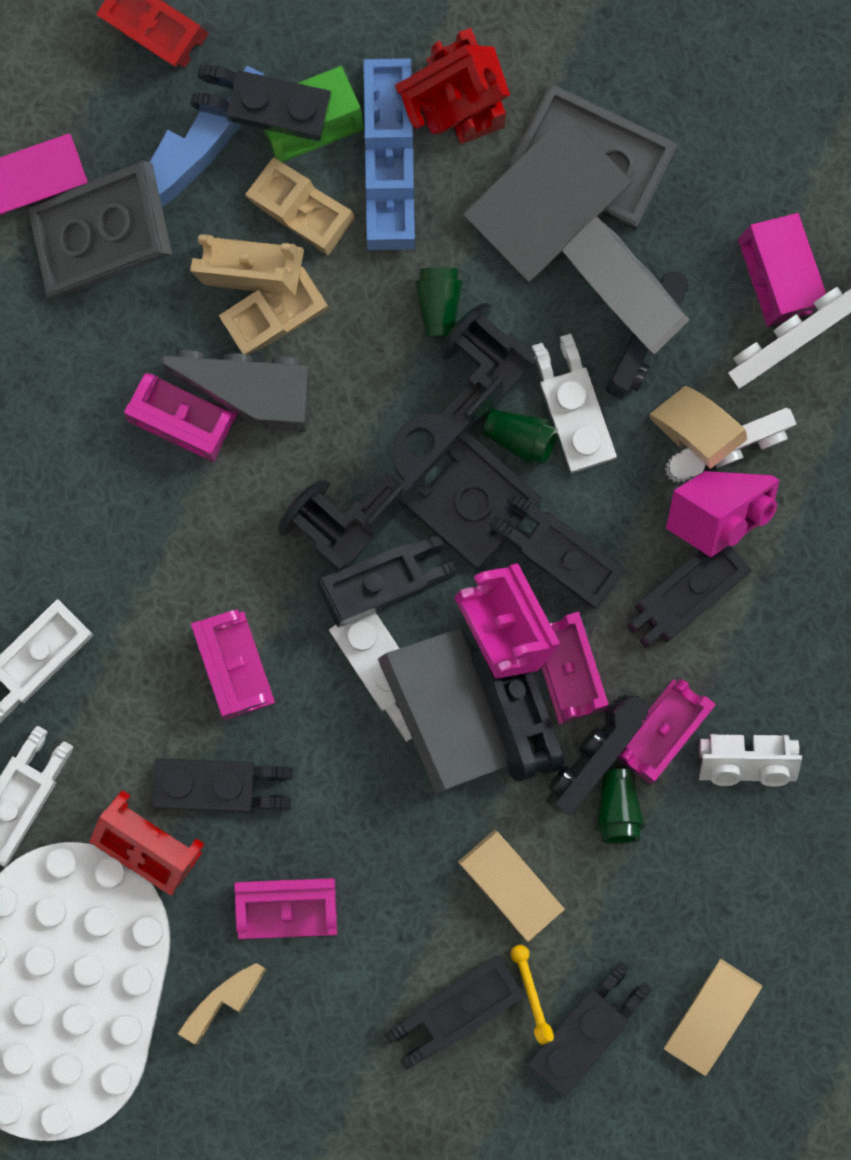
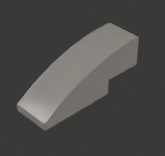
M597 216L562 249L595 291L652 353L656 354L689 321V318L650 270L637 260L620 237Z

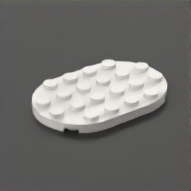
M64 842L43 846L17 858L0 872V1129L26 1139L39 1141L68 1139L92 1131L117 1114L131 1098L139 1085L148 1059L170 953V928L167 913L152 883L93 844Z

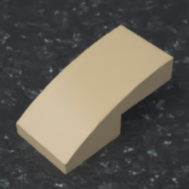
M274 157L245 194L247 199L327 256L356 219L350 209L314 188L308 178Z
M302 266L296 296L265 293L258 289L220 314L219 317L242 354L250 355L272 344L330 309V307Z
M684 386L649 414L650 419L680 448L686 445L710 469L748 440L744 427L713 401L688 386Z
M495 829L458 861L478 887L497 906L527 942L565 910L529 866Z
M720 958L693 999L691 1006L666 1042L664 1050L706 1076L760 992L762 985Z
M255 963L227 979L196 1008L178 1034L193 1044H198L223 1003L238 1012L242 1011L267 969Z

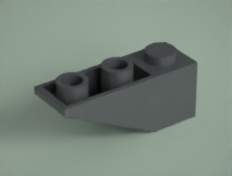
M193 350L176 351L175 356H163V365L166 373L225 409L237 414V416L253 426L263 429L306 431L310 371L309 365H300L299 359L280 356L273 357L271 363L252 362L251 356L239 353L224 354L223 360L205 359L204 353Z

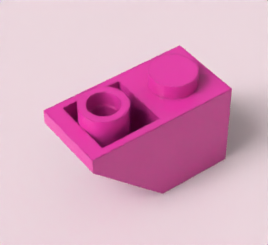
M704 471L673 491L666 529L712 557L727 546L736 545L744 535L759 525H766L772 519L777 509L775 498L780 480L772 475Z

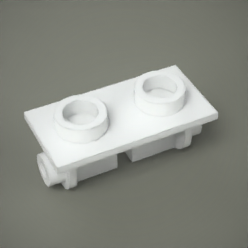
M710 734L709 739H700L699 757L702 758L699 780H711L719 786H731L739 781H761L766 786L778 787L787 784L789 781L797 782L802 755H799V741L789 740V735H754L753 751H745L744 735Z

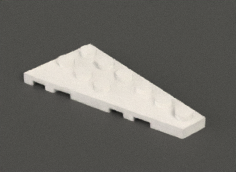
M838 287L834 288L813 303L818 312L803 322L796 314L773 330L778 339L762 349L756 342L735 356L733 359L738 366L728 374L737 387L740 389L850 314L851 289L842 294Z

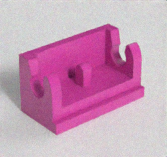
M70 133L0 157V215L88 183Z
M799 213L750 225L738 238V242L767 328L784 323L796 314L799 318L813 314L812 310L816 309L813 303L824 296L826 292Z
M145 373L124 411V415L129 423L212 462L215 461L237 417V414L163 381L151 373Z
M511 564L507 568L488 570L475 575L473 578L478 587L462 589L454 599L495 679L539 671L560 645V642L519 564Z
M232 610L191 623L224 721L275 704L244 611Z
M578 611L566 615L562 620L550 624L560 645L541 667L559 725L605 711L609 705L580 613Z
M673 679L647 711L649 715L646 716V720L642 721V726L631 738L632 740L617 759L652 785L716 704L706 696L700 697L689 689V684L682 679L675 681Z
M334 878L235 882L236 930L238 939L337 935L336 886Z

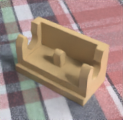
M205 234L198 236V242L203 246L202 259L192 258L190 271L204 285L247 291H257L259 289L265 293L296 296L304 253L302 247H296L294 244L289 243L276 245L220 239Z

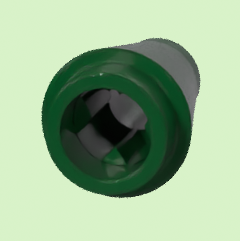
M457 268L420 269V280L415 281L425 327V337H447L456 325L463 280H458Z
M492 409L485 421L483 435L491 438V440L530 465L534 461L545 464L555 446L558 429L550 426L548 419Z
M628 769L607 770L603 775L596 830L601 832V841L604 843L627 844L637 842L641 839L640 830L645 828L632 778V771Z

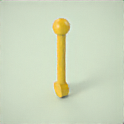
M515 945L510 952L512 961L518 964L536 1023L534 1028L535 1037L541 1045L553 1041V1031L545 1022L527 963L530 956L529 950L524 945Z

